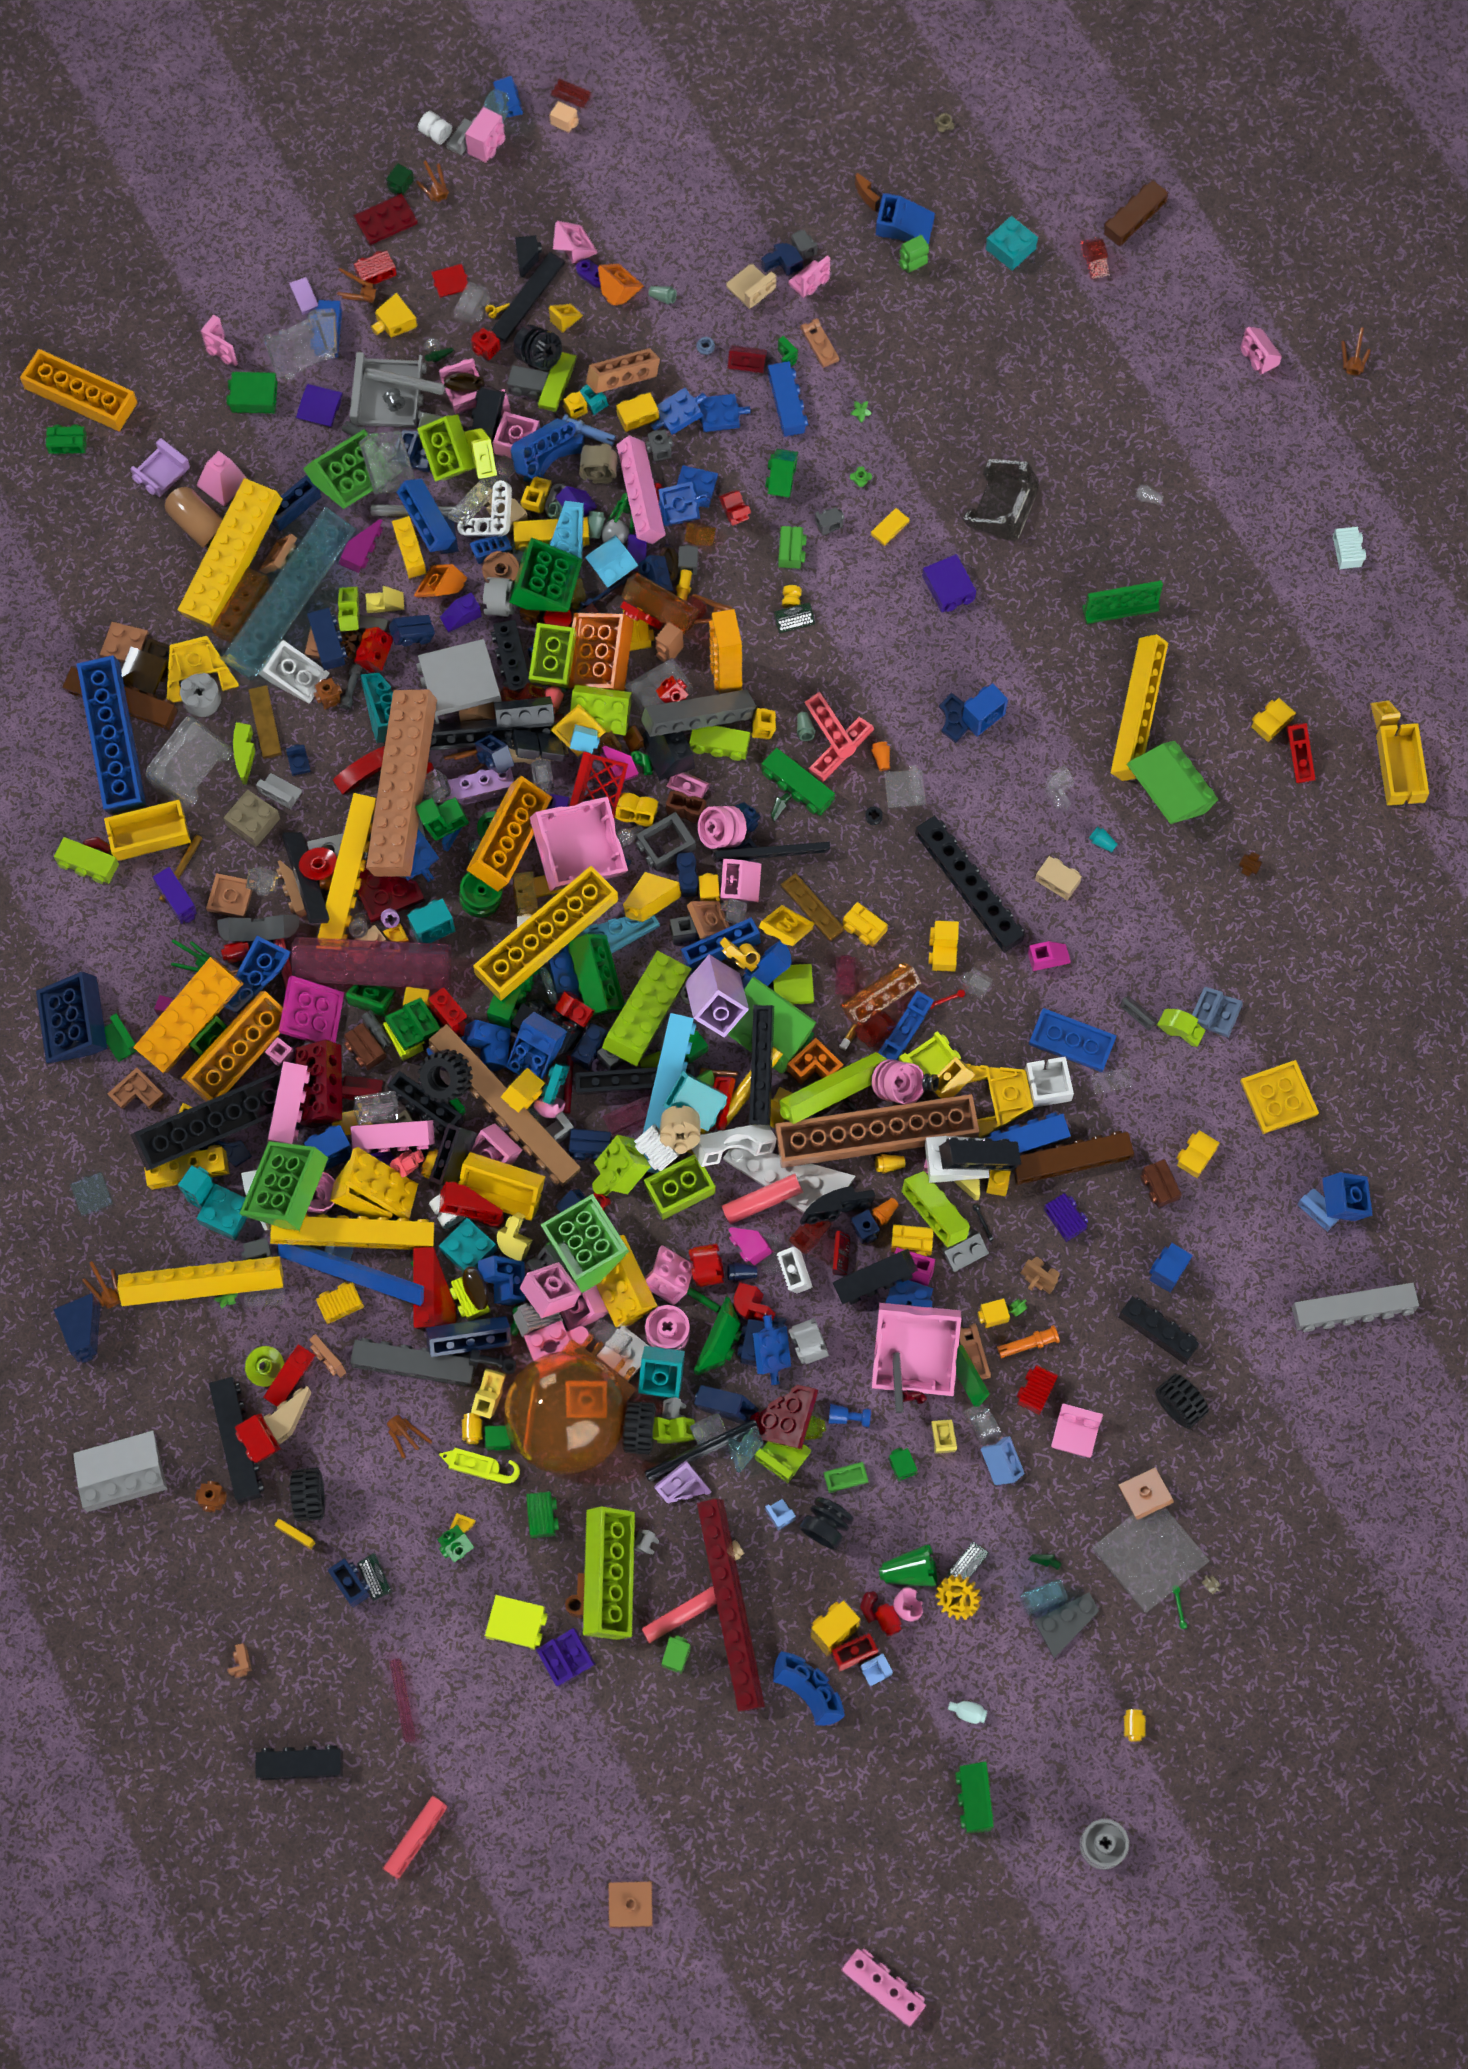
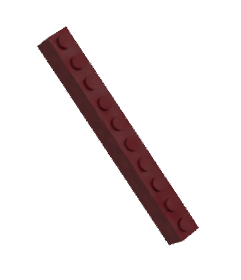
M716 1498L699 1502L697 1507L738 1712L763 1708L765 1704L724 1500Z

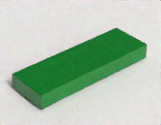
M959 1345L956 1357V1375L973 1406L979 1407L990 1393L963 1345Z

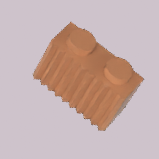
M667 622V625H664L660 634L655 637V648L657 649L656 656L661 661L672 663L684 647L683 631Z

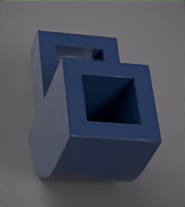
M778 243L774 245L773 253H767L761 258V267L764 272H767L781 265L786 275L789 276L803 269V258L794 246Z

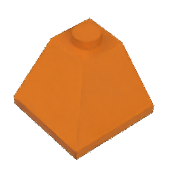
M620 264L599 265L598 267L602 295L612 305L624 304L644 287L640 281Z
M453 564L432 565L414 596L419 598L459 593L464 588L467 577Z

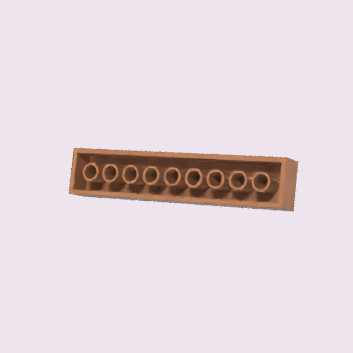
M429 689L393 690L366 868L374 876H411L420 818L415 806L419 805L423 798L437 698Z
M970 1094L803 1119L795 1124L791 1122L775 1124V1135L781 1168L925 1147L927 1137L955 1136L978 1138L979 1127L973 1095Z

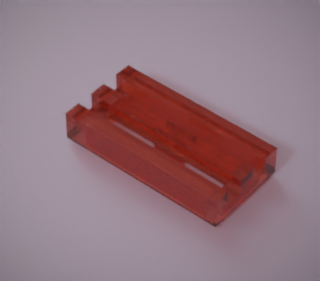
M562 79L558 80V84L554 86L555 89L551 91L552 96L580 108L585 106L591 96L590 91Z

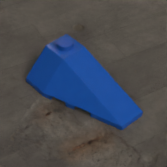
M256 936L235 975L244 984L224 1007L239 1013L283 969L291 952Z

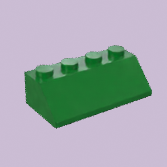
M585 934L574 938L568 943V950L574 963L573 969L578 978V988L582 994L583 1001L595 1010L592 1016L622 1011L625 1003L607 935Z

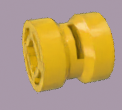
M787 585L783 588L784 598L782 599V607L784 609L800 607L801 601L799 597H801L802 593L800 587Z

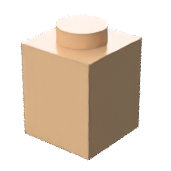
M558 101L550 113L551 125L570 132L578 124L577 110Z

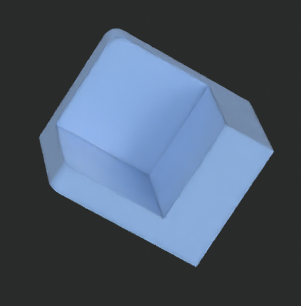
M783 1499L771 1506L769 1504L765 1506V1510L777 1530L796 1520L792 1509L789 1510Z
M884 1654L860 1666L870 1686L893 1674Z

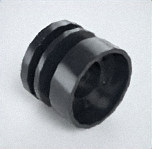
M526 325L516 334L513 350L516 358L521 362L541 370H548L553 368L561 357L562 341L553 332L544 330L536 325Z
M816 1497L814 1501L816 1506L810 1507V1511L816 1517L806 1515L799 1529L806 1536L824 1547L837 1550L843 1539V1536L837 1529L848 1531L849 1526L847 1524H852L854 1517L839 1504L823 1497Z

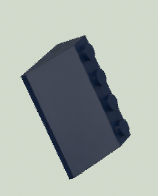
M81 971L36 991L47 1064L90 1056L107 1049L97 976Z

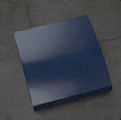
M402 430L391 462L411 469L429 472L430 465L420 435L417 434V431Z

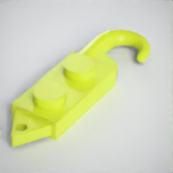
M458 1448L439 1454L449 1465V1469L487 1480L510 1484L518 1479L520 1474L518 1464L512 1460H509V1464L514 1467V1473L511 1476L499 1474V1464L493 1458Z

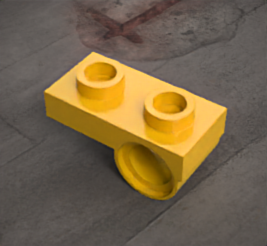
M726 937L719 942L724 948L722 952L730 959L732 957L737 959L735 962L742 969L748 968L752 972L757 967L760 955L751 944L745 943L738 948Z

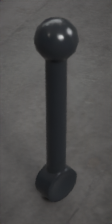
M975 1203L972 1208L977 1212L989 1242L994 1240L981 1214L980 1205Z

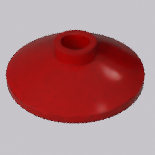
M318 847L310 849L300 858V872L311 880L325 879L334 873L337 857L333 851L327 848Z

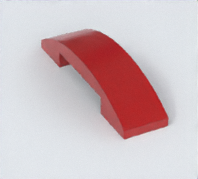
M385 746L361 757L333 779L342 795L358 787L361 781L381 770Z

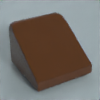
M632 725L623 737L631 753L644 746L641 734L637 727Z

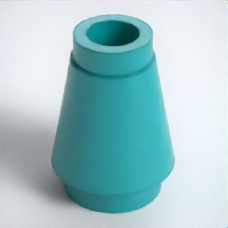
M1098 826L1089 837L1092 841L1091 843L1109 852H1112L1118 845L1104 828L1101 829Z

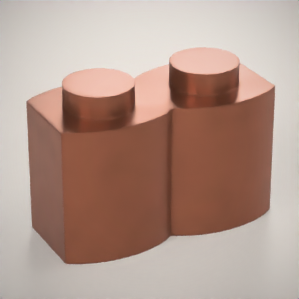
M670 791L666 801L667 814L671 815L676 812L680 818H685L698 824L703 810L707 808V802L704 799L696 796L688 797L679 791Z

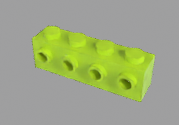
M925 1171L904 1179L902 1193L947 1248L967 1239L970 1229L968 1221L960 1215L955 1205L950 1203L945 1193L935 1183H929V1177Z

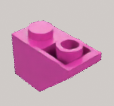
M607 746L602 747L603 753H600L601 757L628 764L624 782L638 776L639 773L630 755ZM615 765L610 768L614 779L622 774L623 767Z
M1048 941L1029 946L1028 956L1032 971L1071 963L1066 944Z
M734 1227L728 1229L732 1235L729 1237L735 1247L739 1245L742 1250L740 1255L746 1263L749 1261L755 1266L774 1252L764 1236L758 1231Z

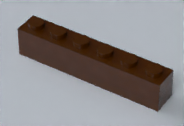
M71 667L62 688L69 694L83 698L78 669ZM129 686V688L124 687L131 717L170 730L179 711L175 707L174 702L168 699L159 700L156 695L149 692L146 694L140 693V690L133 686Z
M1116 1131L1111 1133V1136L1103 1137V1135H1098L1088 1141L1083 1139L1076 1140L1071 1145L1058 1144L1053 1149L1045 1150V1148L1035 1150L1034 1153H1020L1021 1165L1013 1169L1016 1184H1025L1131 1160L1134 1156V1150L1129 1133Z

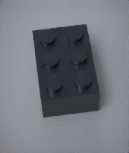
M534 999L522 1003L512 1022L513 1025L520 1028L522 1022L535 1012L567 1031L558 1053L562 1054L575 1048L584 1028L563 1016L556 1009L548 1007L547 1002L542 999Z

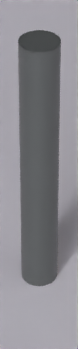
M895 1352L892 1353L895 1412L903 1413L900 1353Z

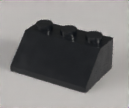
M646 730L641 735L644 747L659 781L695 769L693 753L683 731L650 737Z

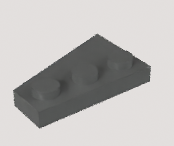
M1089 1592L1034 1620L1053 1659L1099 1612Z

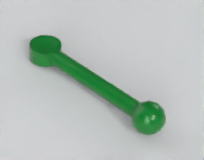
M1174 1586L1172 1593L1175 1594L1180 1617L1179 1627L1186 1629L1187 1623L1184 1621L1179 1597L1180 1587Z

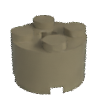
M609 444L583 446L579 468L580 477L587 481V478L593 480L592 483L607 484L612 482V478H616L617 453L611 449Z

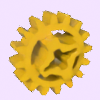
M952 1574L948 1579L945 1578L937 1587L939 1592L936 1594V1598L940 1599L937 1605H943L942 1612L948 1611L949 1618L955 1615L956 1620H959L961 1616L966 1620L969 1615L972 1617L980 1607L979 1602L982 1597L977 1596L980 1589L974 1588L975 1582L971 1584L968 1582V1576L962 1579L961 1574H959L955 1579Z

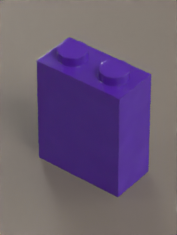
M957 554L923 568L922 577L941 613L944 611L951 612L957 606L963 603L964 605L970 604L975 599L976 589Z
M168 867L153 876L157 889L180 924L183 922L189 923L194 920L197 914L195 905L171 868Z

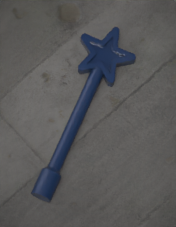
M626 574L593 600L589 598L586 602H581L580 607L575 613H587V611L593 609L592 605L619 586L629 582L630 577Z

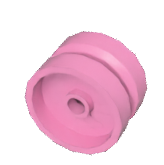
M713 806L706 808L701 813L698 821L700 840L710 849L736 848L742 843L746 834L744 814L735 806Z
M664 1305L657 1307L651 1311L646 1319L645 1332L647 1342L651 1347L673 1350L684 1349L690 1337L688 1317L676 1306Z

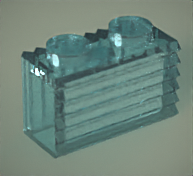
M1061 1579L1022 1593L1020 1599L1027 1615L1030 1616L1035 1612L1042 1611V1609L1046 1610L1050 1606L1053 1607L1058 1603L1065 1602L1068 1595Z

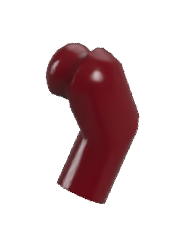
M99 837L87 838L83 842V845L100 849L106 854L111 850L110 845Z

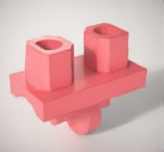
M410 1148L393 1159L390 1167L398 1171L403 1178L418 1168V1163L423 1162L425 1157L421 1150L412 1152Z

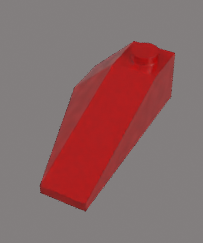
M434 1247L413 1248V1283L424 1286V1302L421 1306L413 1304L414 1328L423 1329L456 1323V1306Z

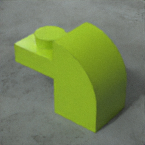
M1165 1009L1157 1024L1168 1035L1180 1036L1193 1047H1198L1206 1031L1197 1023L1198 1019L1178 1009Z
M655 1417L652 1438L656 1439L657 1443L660 1444L696 1440L695 1421L686 1417L671 1420Z

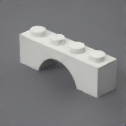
M749 1125L701 1134L699 1143L692 1148V1151L701 1167L719 1164L723 1151L729 1148H742L751 1152L754 1156L773 1153L777 1138L769 1125Z

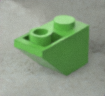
M680 1636L669 1638L662 1667L682 1674L690 1653V1644L687 1643V1639Z

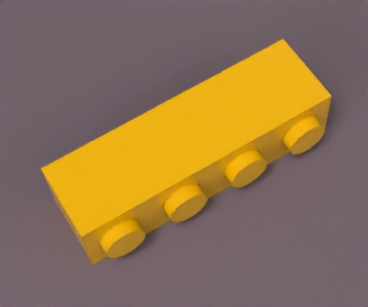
M583 517V547L590 545L588 517ZM558 519L513 522L515 550L524 552L531 537L550 545Z

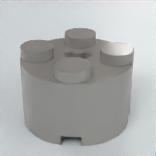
M487 577L489 583H485L483 604H487V609H484L485 615L508 617L510 614H514L515 605L509 603L514 586L512 579Z
M194 674L181 682L180 696L185 709L190 714L197 717H207L216 712L221 703V694L217 683L209 674Z
M815 1318L794 1325L789 1329L792 1341L795 1346H799L795 1348L798 1358L802 1364L806 1363V1365L829 1356Z

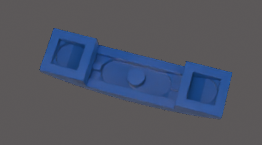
M917 990L908 1004L905 1013L878 1053L887 1058V1060L898 1061L925 1019L934 1000Z

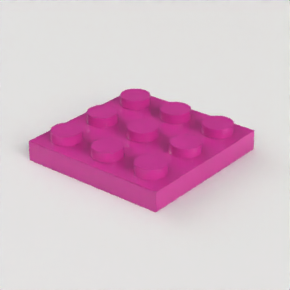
M293 975L290 976L287 983L279 1033L311 1043L325 1039L336 1043L344 992Z

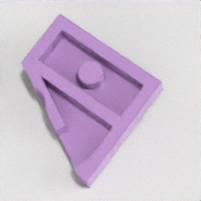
M687 1460L654 1485L655 1489L667 1503L711 1493V1490Z

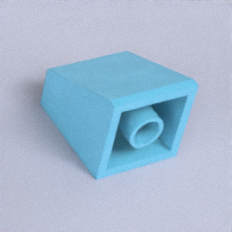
M616 535L585 557L607 588L638 566Z

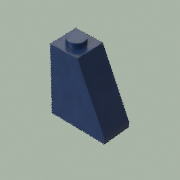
M701 1385L695 1395L694 1405L700 1410L740 1424L750 1421L751 1416L759 1410L741 1394Z

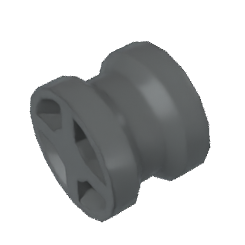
M397 388L390 389L383 395L384 402L388 403V409L392 412L400 410L405 405V400L400 396L401 393Z

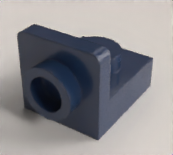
M295 744L290 746V748H286L292 776L311 772L304 745Z

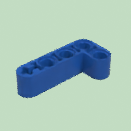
M555 419L516 441L511 447V456L516 473L529 478H535L539 473L537 457L572 438L576 431L575 424Z

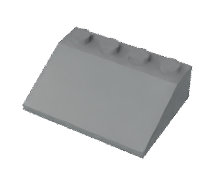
M154 1431L73 1453L78 1490L82 1507L86 1512L167 1490Z

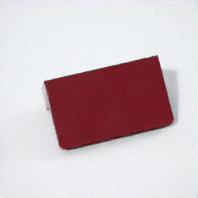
M732 345L729 350L727 368L764 373L767 350Z
M344 1076L342 1099L380 1103L383 1080Z

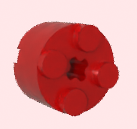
M718 1243L689 1249L690 1261L693 1262L695 1267L691 1271L696 1286L704 1287L724 1283L722 1258L717 1253L720 1251Z

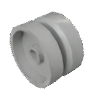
M1100 1819L1091 1823L1083 1831L1080 1837L1079 1848L1082 1857L1089 1865L1096 1869L1106 1870L1115 1867L1125 1858L1129 1850V1839L1126 1831L1120 1824L1113 1820ZM1101 1841H1105L1107 1843L1106 1849H1104V1846H1100L1099 1843Z

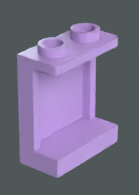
M162 438L156 442L158 449L138 468L134 466L130 468L133 480L138 484L142 483L145 485L146 490L151 495L156 494L159 497L190 468L188 459Z

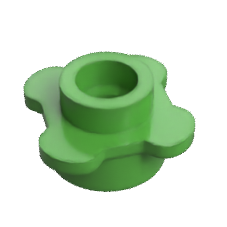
M861 466L857 468L856 472L850 474V480L854 481L859 487H863L868 480L872 479V474L867 473L864 467Z
M1018 1298L1009 1305L1011 1309L1008 1312H1011L1015 1317L1028 1308L1025 1304L1026 1299L1019 1300Z

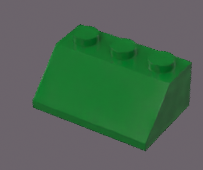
M987 1762L959 1766V1772H955L956 1785L961 1787V1794H957L958 1805L963 1807V1815H960L961 1829L965 1828V1833L991 1831L994 1828Z

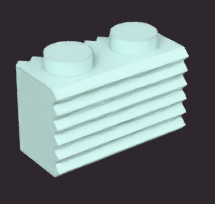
M1358 527L1335 529L1333 540L1339 569L1361 567L1363 561L1366 560V551L1361 547L1363 536L1359 532Z

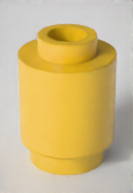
M437 1149L428 1152L421 1167V1175L428 1179L439 1151Z
M474 1413L464 1414V1419H462V1440L466 1441V1444H478L479 1440L483 1439L482 1419L480 1415Z
M1126 1710V1715L1124 1716V1737L1129 1738L1131 1742H1139L1141 1738L1146 1737L1145 1716L1142 1710Z

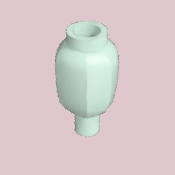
M950 1701L948 1710L956 1712L957 1716L966 1722L973 1724L985 1722L987 1710H984L979 1704L969 1701H962L957 1704Z

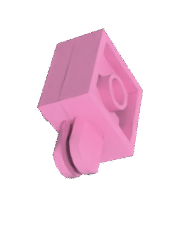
M561 1320L524 1335L525 1342L540 1378L578 1362L574 1350L589 1343V1333L586 1328L578 1326L566 1331Z

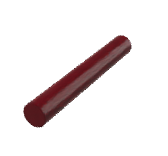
M569 1055L566 1056V1065H569L570 1069L564 1083L563 1100L566 1104L563 1113L570 1114L574 1062Z

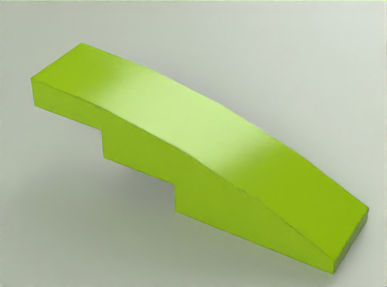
M561 353L558 363L550 370L538 403V408L557 411L565 388L568 386L577 358L576 355Z

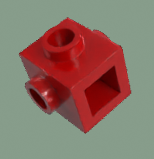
M482 328L479 332H475L471 338L473 352L488 361L501 349L500 340L490 330L487 331Z
M673 675L665 679L656 690L659 698L664 703L683 701L689 695L685 689L687 685L682 679L679 678L677 680Z

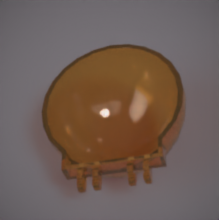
M591 1333L581 1345L570 1339L561 1351L543 1355L529 1363L516 1376L508 1390L504 1404V1422L508 1437L516 1452L527 1463L541 1471L556 1475H574L588 1471L604 1462L615 1451L623 1437L626 1402L636 1390L627 1381L636 1368L632 1366L627 1370L623 1378L620 1377L617 1373L623 1368L626 1360L622 1358L613 1370L595 1357L604 1345L603 1342H598L591 1353L585 1349L593 1340L594 1335Z

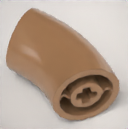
M180 487L175 489L166 499L165 511L197 544L204 548L214 538L223 519L191 488Z

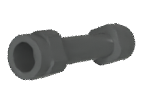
M353 664L349 670L350 679L345 695L340 700V707L350 710L352 707V695L357 678H360L362 674V667Z

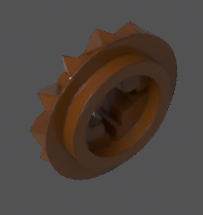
M359 630L347 632L342 638L343 641H341V647H345L347 656L355 659L357 655L355 645L352 643L356 638L359 644L362 641L363 633Z

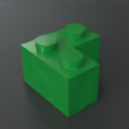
M776 449L775 453L771 454L768 462V470H771L770 477L766 478L765 488H768V494L790 497L798 452Z
M456 797L446 800L439 806L433 798L424 800L415 806L423 825L435 841L470 824Z

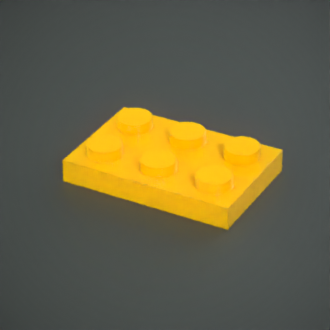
M781 905L761 921L759 928L764 930V933L780 939L783 944L793 946L813 929L815 923Z

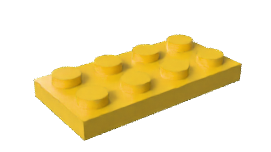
M359 1147L354 1148L344 1184L396 1216L409 1219L418 1184L406 1176L402 1178L398 1171Z

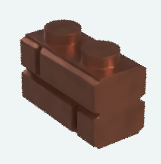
M364 1023L359 1024L344 1035L346 1041L344 1045L350 1053L352 1051L357 1056L355 1060L360 1068L365 1067L369 1071L387 1058L385 1051Z
M1165 1159L1143 1168L1142 1175H1140L1141 1181L1144 1186L1148 1185L1150 1200L1153 1204L1156 1203L1158 1208L1181 1198V1191Z

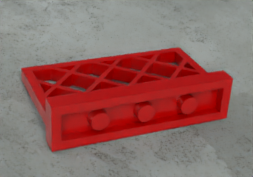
M583 751L569 807L582 803L589 796L594 800L595 798L592 794L603 789L613 806L612 814L614 818L628 764ZM593 761H601L605 769L595 773L592 768ZM615 765L623 767L622 774L614 779L609 769ZM608 771L612 780L602 785L598 775ZM596 778L601 787L591 792L587 786L588 781ZM614 782L618 790L616 794L609 797L604 787Z

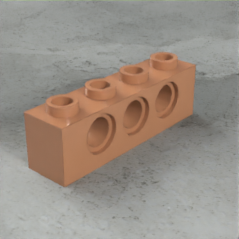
M649 348L589 365L586 383L595 393H600L657 377L660 358Z

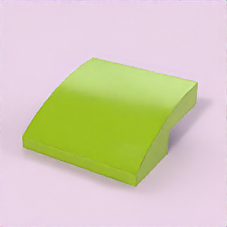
M812 964L790 965L787 970L773 980L774 992L791 1004L814 1003Z

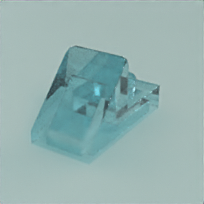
M751 1428L740 1443L727 1438L731 1459L738 1473L744 1469L764 1443L759 1431Z

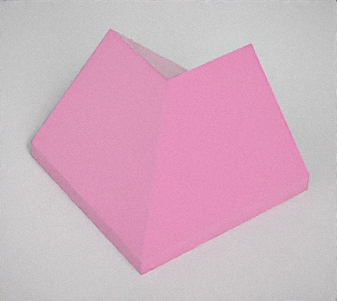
M561 221L556 222L553 249L565 251L572 264L598 253L581 225Z

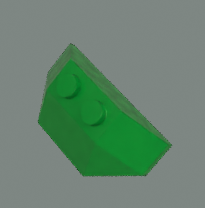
M725 1297L695 1365L694 1374L696 1375L723 1366L726 1360L730 1361L734 1353L732 1346L734 1342H739L741 1338L740 1322L729 1297Z

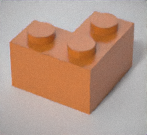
M815 1038L787 1064V1071L802 1084L814 1072L823 1079L843 1069L844 1064Z

